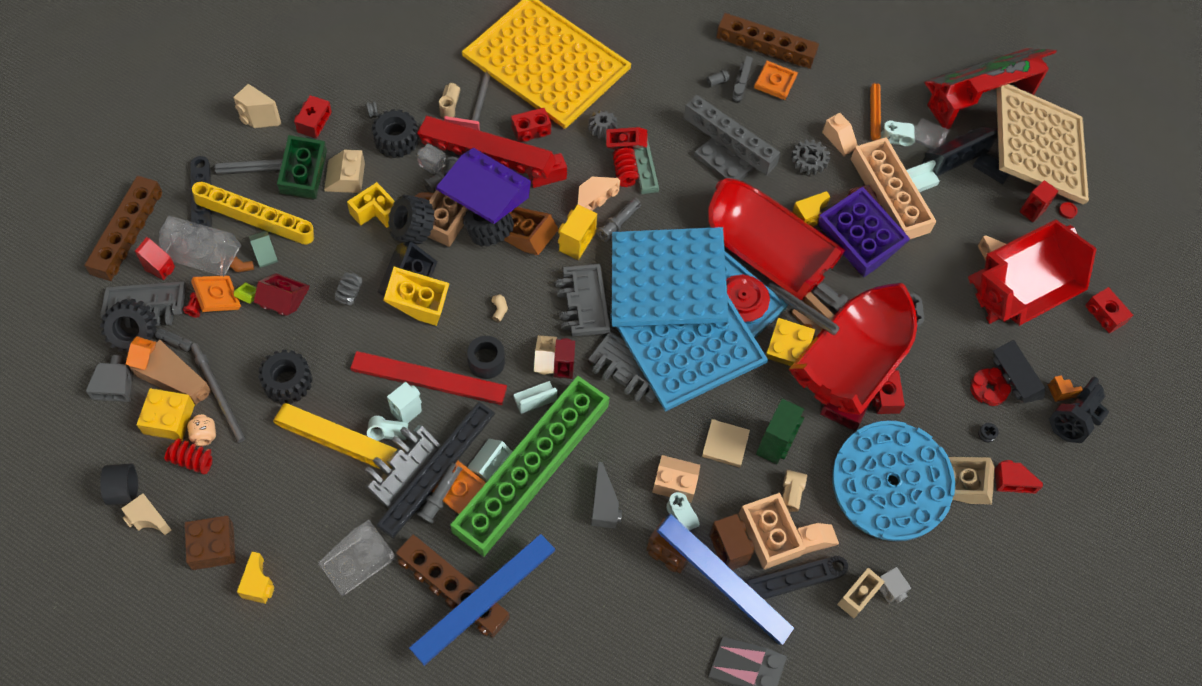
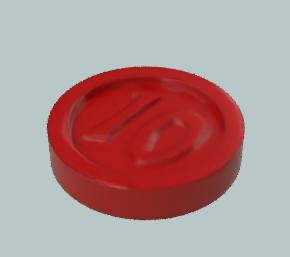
M1064 202L1059 207L1060 215L1066 219L1074 218L1078 212L1077 207L1070 202Z

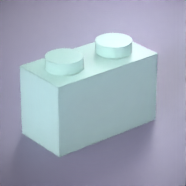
M407 382L388 395L387 399L393 416L399 422L409 423L422 412V401L419 398L420 392L413 385L410 386Z

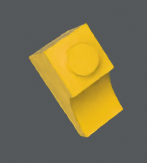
M826 191L797 201L792 213L813 227L819 221L820 210L827 207L830 195Z
M251 553L237 593L243 599L266 604L267 599L271 598L274 585L270 578L265 577L263 574L264 559L260 553Z

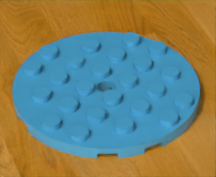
M880 421L860 428L842 445L833 466V490L843 513L860 530L882 540L907 541L930 532L947 515L955 494L954 471L948 455L942 446L940 447L932 439V436L924 430L907 425L905 422ZM889 476H896L898 478V485L890 484L888 481Z

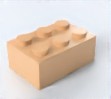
M780 493L742 506L739 516L745 523L746 532L754 544V550L763 570L798 558L803 554L806 548Z

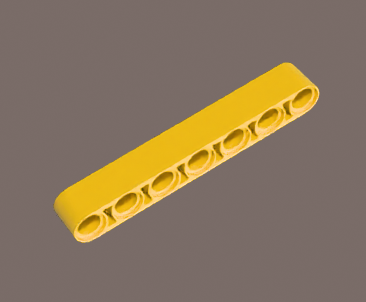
M197 182L192 186L194 201L199 206L301 244H310L314 240L313 225L307 220L205 182Z
M287 403L282 404L273 419V422L283 429L376 468L379 467L375 465L373 460L378 457L392 469L386 461L397 449Z

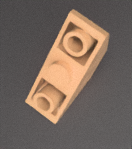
M591 177L579 186L578 205L591 211L598 206H602L608 198L617 195L620 180L618 178Z

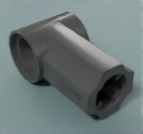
M824 282L820 283L813 292V295L834 315L850 300L844 294L838 295Z

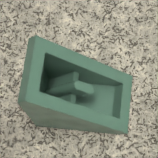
M267 231L249 236L260 268L278 262Z

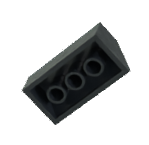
M980 127L971 129L963 136L959 135L950 142H944L935 149H929L925 153L922 164L935 160L936 165L933 172L936 176L942 175L979 157L983 151L985 153L989 152L998 136V128Z

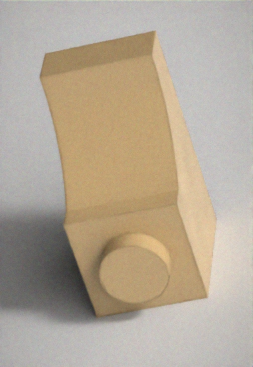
M538 335L534 372L543 375L554 372L557 337Z
M141 494L122 508V511L126 514L122 518L129 527L134 525L138 531L147 527L155 528L164 535L171 531V528L144 494Z

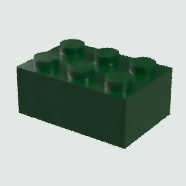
M288 135L277 182L281 194L311 199L317 198L327 153L325 141Z
M782 398L765 431L756 455L778 465L780 459L784 460L805 418L801 416L804 409Z

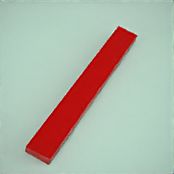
M356 351L351 365V371L402 383L407 382L411 385L498 405L503 404L507 385L358 351Z

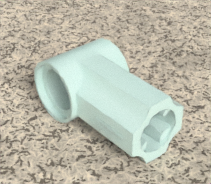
M373 416L368 422L367 436L377 441L383 438L393 439L394 436H397L401 440L406 441V437L402 435L400 430L402 427L408 429V422L385 420L382 416Z

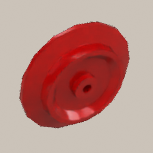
M733 275L726 279L727 295L744 322H751L762 317L768 310L770 302L769 292L765 285L755 277L748 275Z

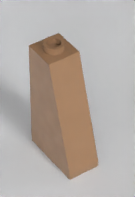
M161 340L156 342L155 349L150 355L148 366L145 370L129 366L136 377L166 391L187 394L191 397L194 404L205 400L211 392L208 384Z

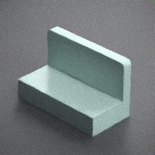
M935 160L906 170L919 192L939 184L940 181L933 172L936 165Z
M550 381L513 394L520 413L523 414L556 401L557 389L553 388Z
M488 439L467 468L487 482L510 456L512 451L503 441Z

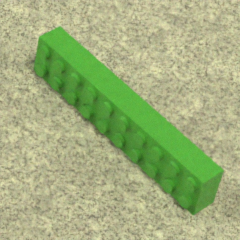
M577 376L451 523L452 533L485 557L606 411L609 405V397Z

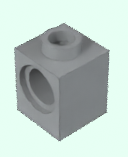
M897 567L880 576L885 582L879 590L889 604L895 600L899 603L908 597L907 593L911 587Z

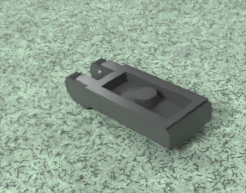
M746 56L745 63L741 62L739 72L742 74L737 76L732 95L734 102L740 103L743 98L753 60L752 57Z

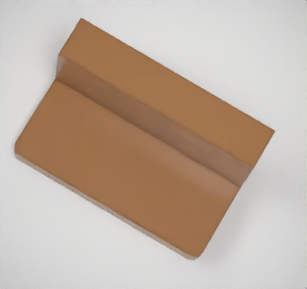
M811 292L805 295L803 299L805 304L829 320L834 317V314ZM794 309L792 311V315L802 325L811 324L813 326V329H815L813 336L816 338L823 328Z

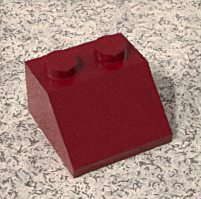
M275 273L258 281L254 303L259 304L264 309H273L278 314L287 316L297 311L310 286Z

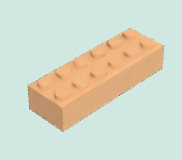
M887 137L856 146L851 161L871 196L910 239L930 233L936 220Z

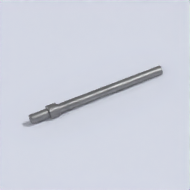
M484 72L472 116L473 121H479L490 80V75L487 72Z
M197 343L192 344L190 347L194 353V360L197 366L201 368L237 442H243L245 437L208 365L209 361L206 355L202 353Z

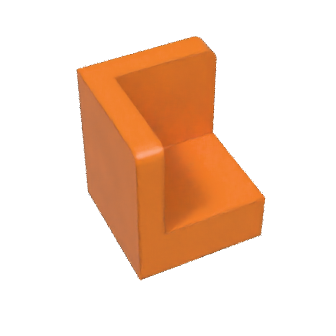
M136 336L130 344L125 365L145 370L148 366L150 355L155 349L156 342Z
M1062 375L1054 377L1048 384L1055 402L1076 398L1083 390L1081 386L1074 388L1071 380H1064Z

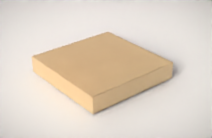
M712 419L702 457L741 467L750 430Z

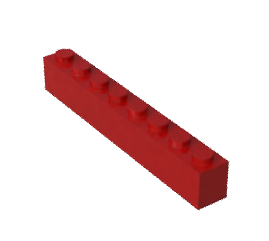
M430 116L425 117L417 132L421 142L427 146L433 145L444 151L447 149L457 155L464 154L470 149L475 148L508 168L515 169L522 174L524 172L531 174L536 178L542 177L547 179L556 162L552 151Z

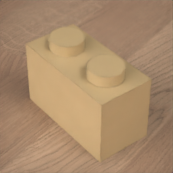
M867 568L837 605L852 618H855L885 581Z

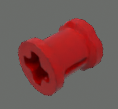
M192 292L190 294L191 299L187 306L183 308V311L187 315L197 318L200 316L201 306L196 293Z

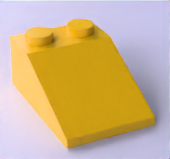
M394 267L383 301L418 321L437 326L449 283Z

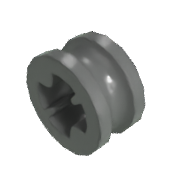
M373 101L371 104L367 102L369 117L372 118L373 115L378 117L376 102Z

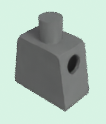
M112 355L110 364L99 363L86 389L87 394L92 400L131 401L132 373L128 366L123 364L124 358L122 356Z

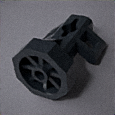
M1097 377L1090 379L1074 403L1061 404L1049 418L1053 432L1066 442L1083 443L1094 430V424L1097 426L1101 425L1109 414V410L1100 404L1105 398L1102 385L1098 383L1099 379Z

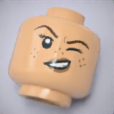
M197 415L188 422V436L192 443H195L197 446H207L215 439V422L210 417Z

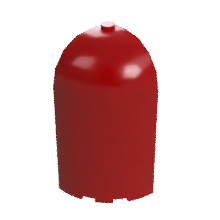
M732 178L721 179L715 187L717 190L709 205V224L711 228L723 227L724 246L801 301L814 287L817 288L825 279L823 274L829 269H833L846 251L755 187Z
M902 283L874 287L849 300L831 319L832 322L839 326V331L832 335L825 329H822L789 368L794 378L803 388L808 387L816 394L814 398L825 405L830 403L838 407V410L841 412L861 415L909 353L916 337L917 316L912 298L906 286Z

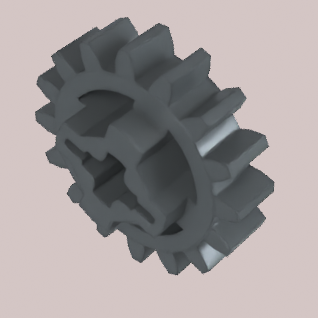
M806 139L804 144L800 141L798 146H794L791 162L796 163L795 168H801V173L806 171L807 175L810 172L816 175L817 171L822 173L823 169L827 168L830 157H828L830 152L825 151L826 146H820L821 142L816 144L815 140H812L809 143Z

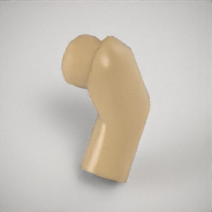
M495 295L492 297V303L496 305L497 310L492 319L500 322L508 307L502 295Z

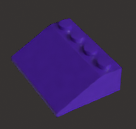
M472 148L457 160L436 186V190L495 224L529 198L531 181L477 149Z
M861 187L819 216L818 226L828 238L846 250L843 255L863 278L880 267L910 240L907 234L864 187Z

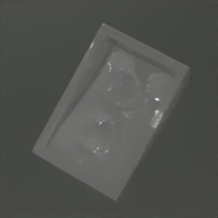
M367 520L351 531L318 563L340 595L344 596L395 560L393 551L371 521Z

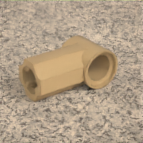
M454 83L445 85L443 95L439 100V110L442 118L445 116H455L460 87Z
M791 470L786 471L782 499L789 512H798L802 492L807 481V474Z

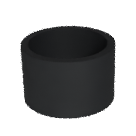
M480 336L470 343L467 350L470 371L482 379H491L498 376L505 366V352L502 343L492 336ZM482 349H492L498 353L497 357L488 363L480 362L474 354Z
M133 464L106 465L103 467L100 486L102 498L106 505L129 504L137 498L138 476Z

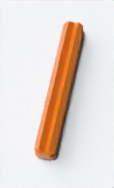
M873 83L870 87L872 141L879 140L881 137L880 84Z

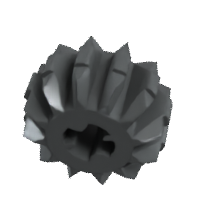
M599 109L598 113L593 112L592 117L589 118L588 129L592 132V136H598V139L601 137L606 139V129H617V118L614 117L613 113L608 114L607 110L601 112Z
M344 273L337 287L335 299L343 304H353L362 285V278L354 273Z

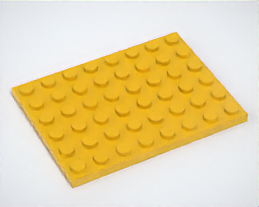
M539 0L520 1L462 51L463 57L484 72H487L491 77L536 109L545 107L548 117L564 129L631 68L630 62Z

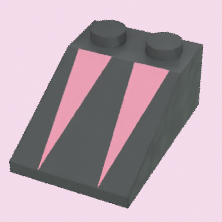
M722 637L708 678L728 686H778L787 656L765 647Z

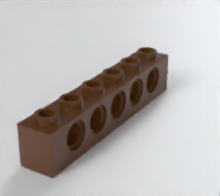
M727 13L723 15L716 38L809 69L812 67L819 47V43Z
M141 176L135 178L84 265L90 275L112 281L113 277L117 275L121 263L127 258L129 249L135 244L137 235L144 228L145 221L152 214L157 200H160L162 196V190L158 181Z
M414 534L396 552L397 563L405 570L409 568L413 571V576L419 582L423 583L425 581L430 586L429 590L433 594L443 596L446 599L445 603L453 610L462 603L463 598L469 597L478 589L475 584ZM417 558L425 559L421 565H417L414 562ZM433 571L441 572L437 578L430 577ZM449 584L457 585V588L453 591L446 590V586ZM495 603L487 610L489 615L486 618L479 617L474 622L478 625V631L486 637L490 635L494 638L510 619L509 612L498 603Z

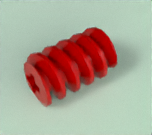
M629 147L616 149L612 153L616 177L620 180L621 187H630L639 178L637 162L635 161L636 156L634 155L635 151Z
M180 438L176 439L168 447L164 457L166 462L171 461L172 464H178L181 467L186 466L187 469H193L195 472H201L203 475L209 472L213 462L211 449H207L203 453V446L196 450L197 445L194 443L189 447V442L184 441L181 445L182 439Z

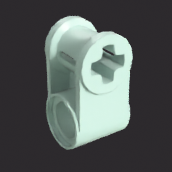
M887 121L884 125V131L881 132L880 139L887 137L890 144L911 146L915 142L914 125L911 123Z
M680 492L673 493L666 505L669 515L672 514L689 531L699 527L698 517L692 510L687 497Z

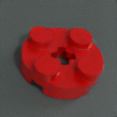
M987 368L978 371L974 375L970 390L974 398L980 403L984 402L989 404L988 406H997L1002 404L1010 394V383L1007 384L1002 376L1003 373L998 368ZM988 384L993 385L994 391L991 388L987 389L986 386Z

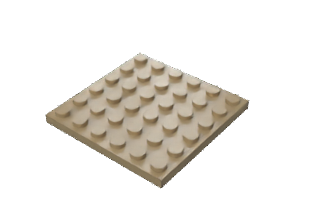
M1009 84L996 88L999 170L1038 186L1045 180L1059 191L1057 194L1081 204L1087 203L1089 198L1082 116Z

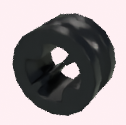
M985 423L978 431L979 438L988 443L994 441L999 434L998 428L992 423ZM988 430L992 432L989 436L985 433Z

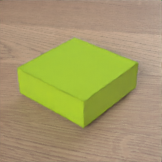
M244 283L234 291V297L250 304L254 301L256 287Z

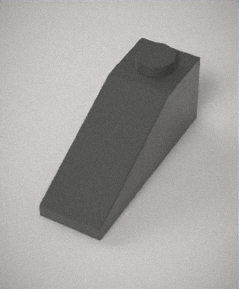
M598 462L591 526L616 529L617 522H621L622 510H618L619 501L603 462Z

